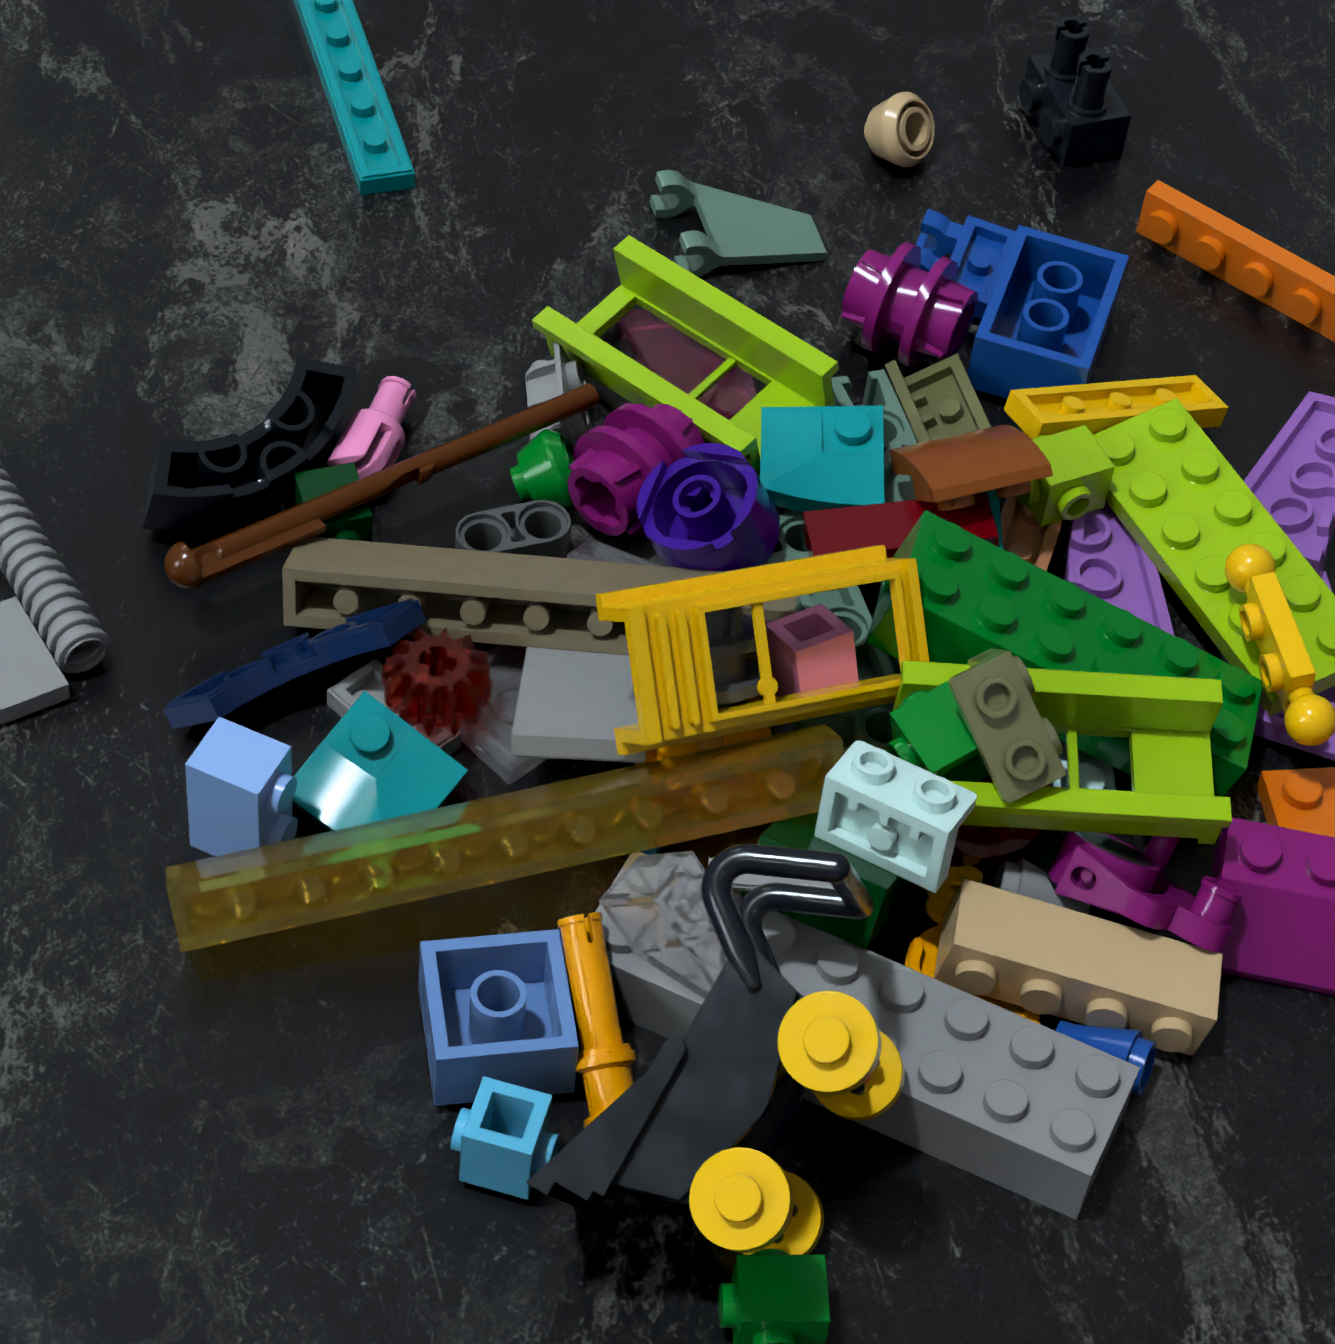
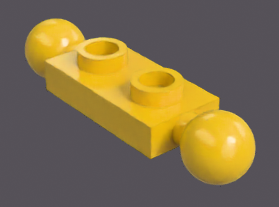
M1257 544L1240 545L1228 555L1224 571L1228 583L1235 590L1247 595V603L1239 607L1240 624L1245 639L1248 642L1256 641L1260 651L1259 670L1263 685L1268 693L1276 692L1285 715L1284 725L1289 736L1301 745H1320L1330 739L1335 732V709L1327 699L1315 695L1313 692L1316 672L1276 576V566L1272 555L1267 549Z

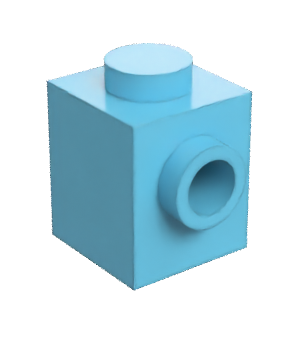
M483 1076L472 1108L467 1109L463 1107L460 1110L452 1134L450 1148L460 1152L459 1181L528 1200L532 1186L525 1182L556 1155L559 1145L560 1134L549 1131L553 1095Z

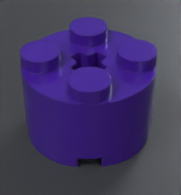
M718 443L696 444L682 450L685 455L684 457L676 460L669 466L663 460L648 474L640 488L636 510L645 535L665 567L725 572L764 565L770 558L779 538L780 517L755 469L737 449Z

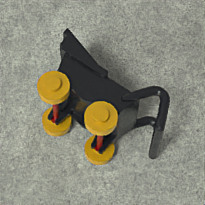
M739 844L717 854L707 866L702 878V901L724 955L728 960L682 1040L677 1037L667 1039L649 1070L525 1183L547 1196L594 1213L599 1205L632 1219L636 1211L647 1214L653 1201L691 1211L696 1226L708 1240L722 1248L742 1252L744 1255H751L763 1249H779L787 1252L789 1255H809L819 1242L823 1231L824 1212L821 1201L815 1190L806 1181L793 1173L784 1171L770 1156L789 1138L795 1128L805 1088L814 1092L818 1100L835 1115L853 1121L869 1120L885 1113L897 1101L904 1085L905 1068L897 1047L888 1036L879 1030L873 1016L857 999L837 991H820L805 997L801 995L781 975L762 929L763 918L772 911L850 919H865L870 916L874 909L873 899L848 858L841 853L758 844ZM743 874L829 882L833 886V888L781 882L766 883L746 894L738 907L731 891L734 880Z

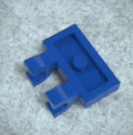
M927 209L919 230L923 233H920L916 242V246L921 248L919 269L929 272L936 261L945 256L946 253L950 254V259L958 263L956 282L978 292V303L974 317L982 320L1016 231L970 215L967 216L964 225L950 221L939 212Z

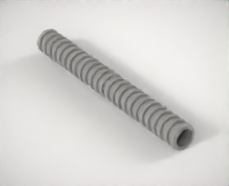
M0 461V569L6 575L8 583L14 589L19 601L22 602L26 613L30 616L35 628L38 629L51 655L55 657L60 670L74 674L88 671L105 659L110 651L111 641L107 633L102 630L99 620L94 616L81 591L77 589L75 581L69 576L67 568L61 562L56 550L53 549L42 527L37 523L34 514L29 510L26 501L21 497L18 488L13 484L10 475L5 471Z

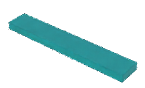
M293 0L360 196L415 188V171L353 0Z

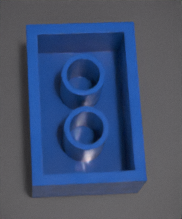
M1018 225L974 339L967 372L973 388L1007 399L1010 390L1089 384L1117 305L1129 256Z

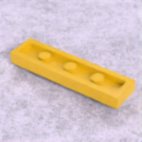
M1188 375L1010 390L1003 410L1022 429L1023 433L1032 440L1041 435H1052L1086 425L1093 435L1176 398L1201 428L1221 427L1229 407L1199 377Z

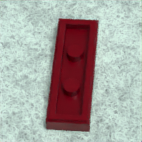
M986 492L974 494L976 504L955 510L939 511L937 502L908 500L803 512L802 520L809 557L875 545H885L887 558H892L925 510L948 522L959 525L964 530L996 546L999 544V534Z

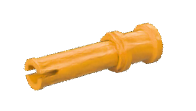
M600 912L589 913L586 918H584V914H578L557 921L558 928L561 931L581 1045L575 1072L582 1074L589 1117L583 1121L584 1129L634 1084L631 1065L637 1061L636 1051L631 1049L630 1043H623L602 927L603 917Z

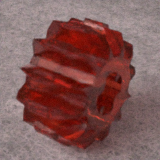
M446 626L439 636L430 637L419 628L416 636L413 638V642L398 640L395 648L392 650V657L386 658V663L382 668V684L385 685L384 702L387 708L399 714V717L410 726L423 725L428 738L436 728L444 727L456 736L461 727V722L477 724L479 716L482 714V708L488 705V699L492 696L493 680L490 679V662L487 659V652L475 650L471 635L456 640L451 639Z

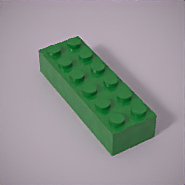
M927 510L923 512L892 558H916L930 662L968 664V659L992 648L1010 650L1012 656H1018L1026 668L1221 680L1223 704L1210 731L1214 796L1223 797L1247 770L1262 691V680L1248 674L1237 666H1233L1191 645L1186 640L1175 637L1134 616L1129 611L1120 609L1086 592L1075 584L1021 559L1016 554L964 530L955 523L948 522ZM885 580L865 643L899 659L889 580ZM1057 733L1059 739L1066 743V734ZM1077 735L1079 750L1131 775L1129 738Z

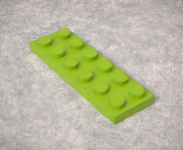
M1177 398L1093 434L1115 466L1106 498L1107 504L1229 664L1237 666L1248 674L1262 680L1259 670L1260 651L1256 641L1248 642L1245 639L1240 624L1239 607L1247 603V595L1235 590L1228 583L1224 571L1226 559L1235 548L1244 544H1257L1267 549L1275 561L1276 576L1316 672L1313 687L1314 694L1317 695L1334 687L1335 595ZM1262 685L1259 703L1268 715L1272 716L1282 711L1276 692L1268 693L1264 685Z

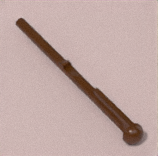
M587 383L190 550L184 542L179 541L168 550L165 556L164 568L166 575L173 584L180 588H199L202 584L325 533L327 526L323 522L383 497L417 480L418 485L426 483L433 475L598 406L600 400L598 392L592 384Z

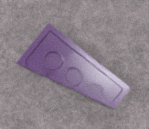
M1309 391L1245 478L1244 482L1320 577L1335 528V397Z

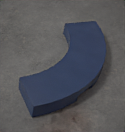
M413 599L346 618V623L329 628L313 638L310 637L309 632L261 652L263 659L245 664L229 674L227 670H224L167 703L164 712L172 729L216 721L218 717L223 718L252 699L304 674L349 657L392 646L425 622L426 618L419 601H413Z

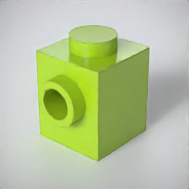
M1086 425L1052 435H1041L1032 439L1050 462L1053 476L1033 480L1034 491L1015 497L1021 505L1028 507L1040 526L1065 519L1074 520L1088 512L1104 508L1115 466Z

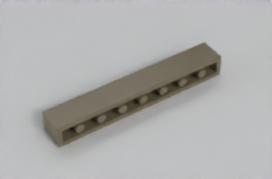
M313 537L294 545L282 568L284 626L329 629L346 623V618L413 599V601H419L426 621L405 636L629 656L624 622L599 621L595 594L724 571ZM800 596L762 602L765 623L800 611ZM751 605L743 606V614L752 616ZM757 650L747 653L746 658L758 661Z

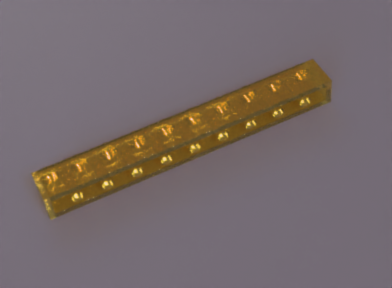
M826 724L169 866L166 867V888L180 951L186 952L819 812L825 776L845 754L843 741Z

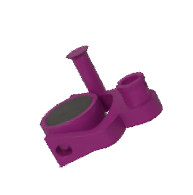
M1067 831L1047 873L1049 878L1058 885L1054 892L1056 894L1091 904L1115 915L1129 918L1145 927L1159 930L1167 929L1201 948L1216 953H1221L1233 929L1229 920L1238 902H1241L1243 897L1242 892L1235 887L1214 877L1204 876L1201 881L1202 885L1194 899L1191 892L1162 876L1180 837L1152 836L1145 851L1142 852L1107 833Z

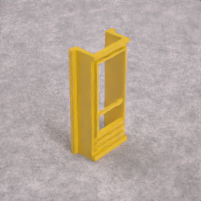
M875 545L595 594L599 621L624 622L637 710L638 724L614 728L617 755H629L895 702L901 674H892L775 697L778 691V683L775 678H772L762 602L889 580L900 670L902 660L930 662L916 558H887L885 545ZM751 605L760 672L757 690L763 696V699L718 708L705 612Z

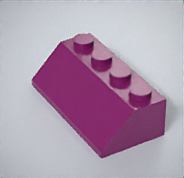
M1232 817L1229 828H1224L1215 847L1211 877L1235 887L1243 894L1241 902H1238L1229 920L1233 929L1221 951V954H1223L1221 973L1335 996V838Z

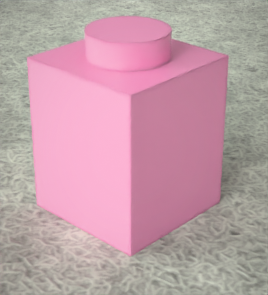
M822 603L766 623L772 678H775L778 683V691L776 693L778 696L859 681L853 630Z

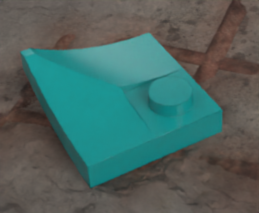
M883 405L762 407L760 480L773 504L782 508L805 512L885 503Z
M364 690L293 776L297 779V788L292 805L351 848L386 870L468 776V769Z

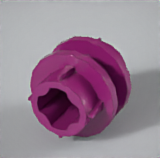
M905 241L897 248L892 257L872 249L864 253L847 285L842 301L841 318L863 328L861 334L862 348L871 352L878 353L881 351L890 338L900 341L898 361L900 364L914 369L926 354L943 360L957 354L972 324L978 303V292L956 282L958 263L944 256L935 262L929 272L919 269L921 248Z
M625 403L606 416L603 426L598 425L578 438L573 451L574 462L568 466L572 472L569 475L567 484L570 498L574 507L583 517L582 519L587 521L594 529L606 535L618 536L625 531L629 535H645L636 510L640 488L648 474L663 460L669 466L685 456L682 451L683 449L705 443L701 432L693 423L692 418H689L681 410L668 404H656L649 408L643 404Z

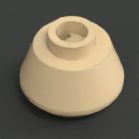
M899 92L870 111L865 123L864 135L871 151L876 156L900 167H913L919 164L930 151L935 136V124L929 107L919 96L912 92Z

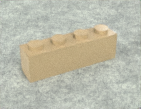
M963 878L943 915L934 979L957 987L971 995H984L1019 1005L1036 1014H1050L1089 1026L1141 1030L1143 1038L1156 1042L1158 1049L1167 1052H1181L1193 1056L1217 1021L1223 954Z

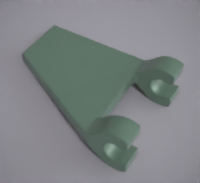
M674 170L656 172V184L660 194L665 195L650 196L649 203L655 217L662 219L672 218L695 206L706 234L695 230L682 232L679 242L685 256H675L673 261L697 277H701L719 266L825 261L827 251L811 215L694 183Z

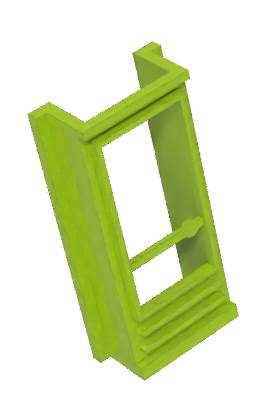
M630 235L613 248L621 285L578 323L571 321L549 306L532 319L533 328L546 336L550 355L555 358L553 345L555 341L563 347L570 361L579 360L587 375L631 403L643 404L649 408L656 404H668L681 410L686 416L692 418L693 423L701 432L705 443H718L737 449L752 465L759 478L762 407L835 406L831 377L839 370L838 361ZM639 305L720 355L726 361L693 391L687 394L599 337L634 306ZM737 366L767 386L728 420L698 400Z
M902 660L901 680L893 711L909 695L920 690H932L948 681L951 677L969 669V664ZM1027 668L1035 688V692L1030 695L1040 717H1046L1056 733L1066 734L1068 787L1044 786L1014 802L1008 803L1001 800L994 783L950 781L977 795L974 809L961 825L1197 838L1200 844H1215L1222 827L1229 828L1232 822L1230 797L1214 796L1210 731L1223 704L1222 681L1216 679ZM1077 735L1129 738L1132 791L1085 789L1079 787Z

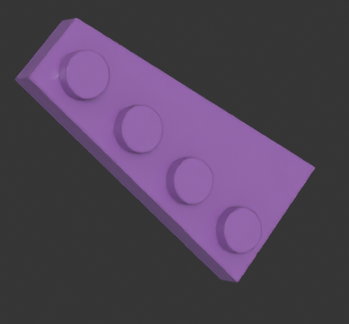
M1105 502L1104 508L1088 512L1080 518L1070 520L1065 580L1175 636L1158 569L1107 502Z

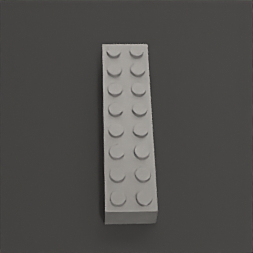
M633 849L595 911L602 913L603 917L602 927L618 1017L665 1038L677 1037L682 1040L728 959L724 955L702 901V878ZM732 892L733 898L738 907L739 903L744 897L740 896L735 892ZM769 912L763 918L762 929L781 975L801 995L805 997L820 991H837L852 996L866 1007L875 1019L879 1030L889 1037L901 1054L905 1068V1080L897 1101L882 1115L869 1120L855 1122L1075 1220L1077 1219L1125 1113L1141 1067L780 912ZM805 1088L803 1099L827 1109L818 1100L814 1092Z

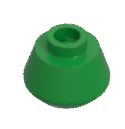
M544 429L516 453L519 464L509 468L514 486L522 502L532 498L533 501L548 500L556 502L564 508H574L567 484L569 475L572 472L568 466L574 462V459L562 434Z

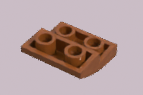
M1004 424L889 450L893 473L912 476L916 500L937 502L939 511L972 506L976 504L974 494L996 489L997 498L1026 494L1034 491L1033 480L1053 476L1051 464L1040 448L1022 431Z

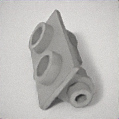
M555 341L553 342L555 359L550 361L537 360L532 363L525 374L528 408L588 383L579 360L570 361L563 347ZM587 410L530 434V441L542 430L549 429L560 432L569 450L574 451L578 438L592 429Z

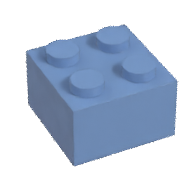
M559 929L420 941L418 990L434 1106L474 1102L483 1076L550 1095L574 1092L579 1044Z

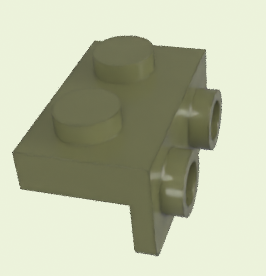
M958 353L905 378L896 360L884 364L893 383L892 388L910 422V427L917 443L991 427Z
M992 648L968 659L967 662L970 668L951 677L948 680V686L1001 800L1008 803L1014 802L1066 776L1067 773L1059 758V755L1063 754L1062 744L1050 721L1046 717H1040L1030 695L1035 692L1034 684L1022 660L1018 656L1013 657L1010 650Z

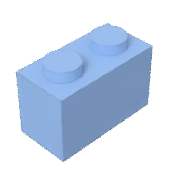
M218 717L185 763L190 846L261 876L275 854H285L297 831L298 820L293 817L292 800L297 788V779L292 776L291 746Z

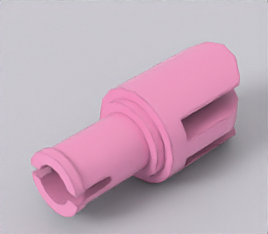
M397 376L383 378L368 409H360L350 417L327 464L335 466L354 462L360 479L394 465L405 444V433L401 423L416 399L415 389L408 391L411 384Z

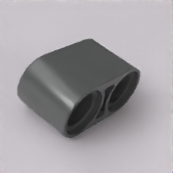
M535 500L475 512L465 516L458 522L455 529V549L568 558L571 532L570 515L564 507L548 500Z

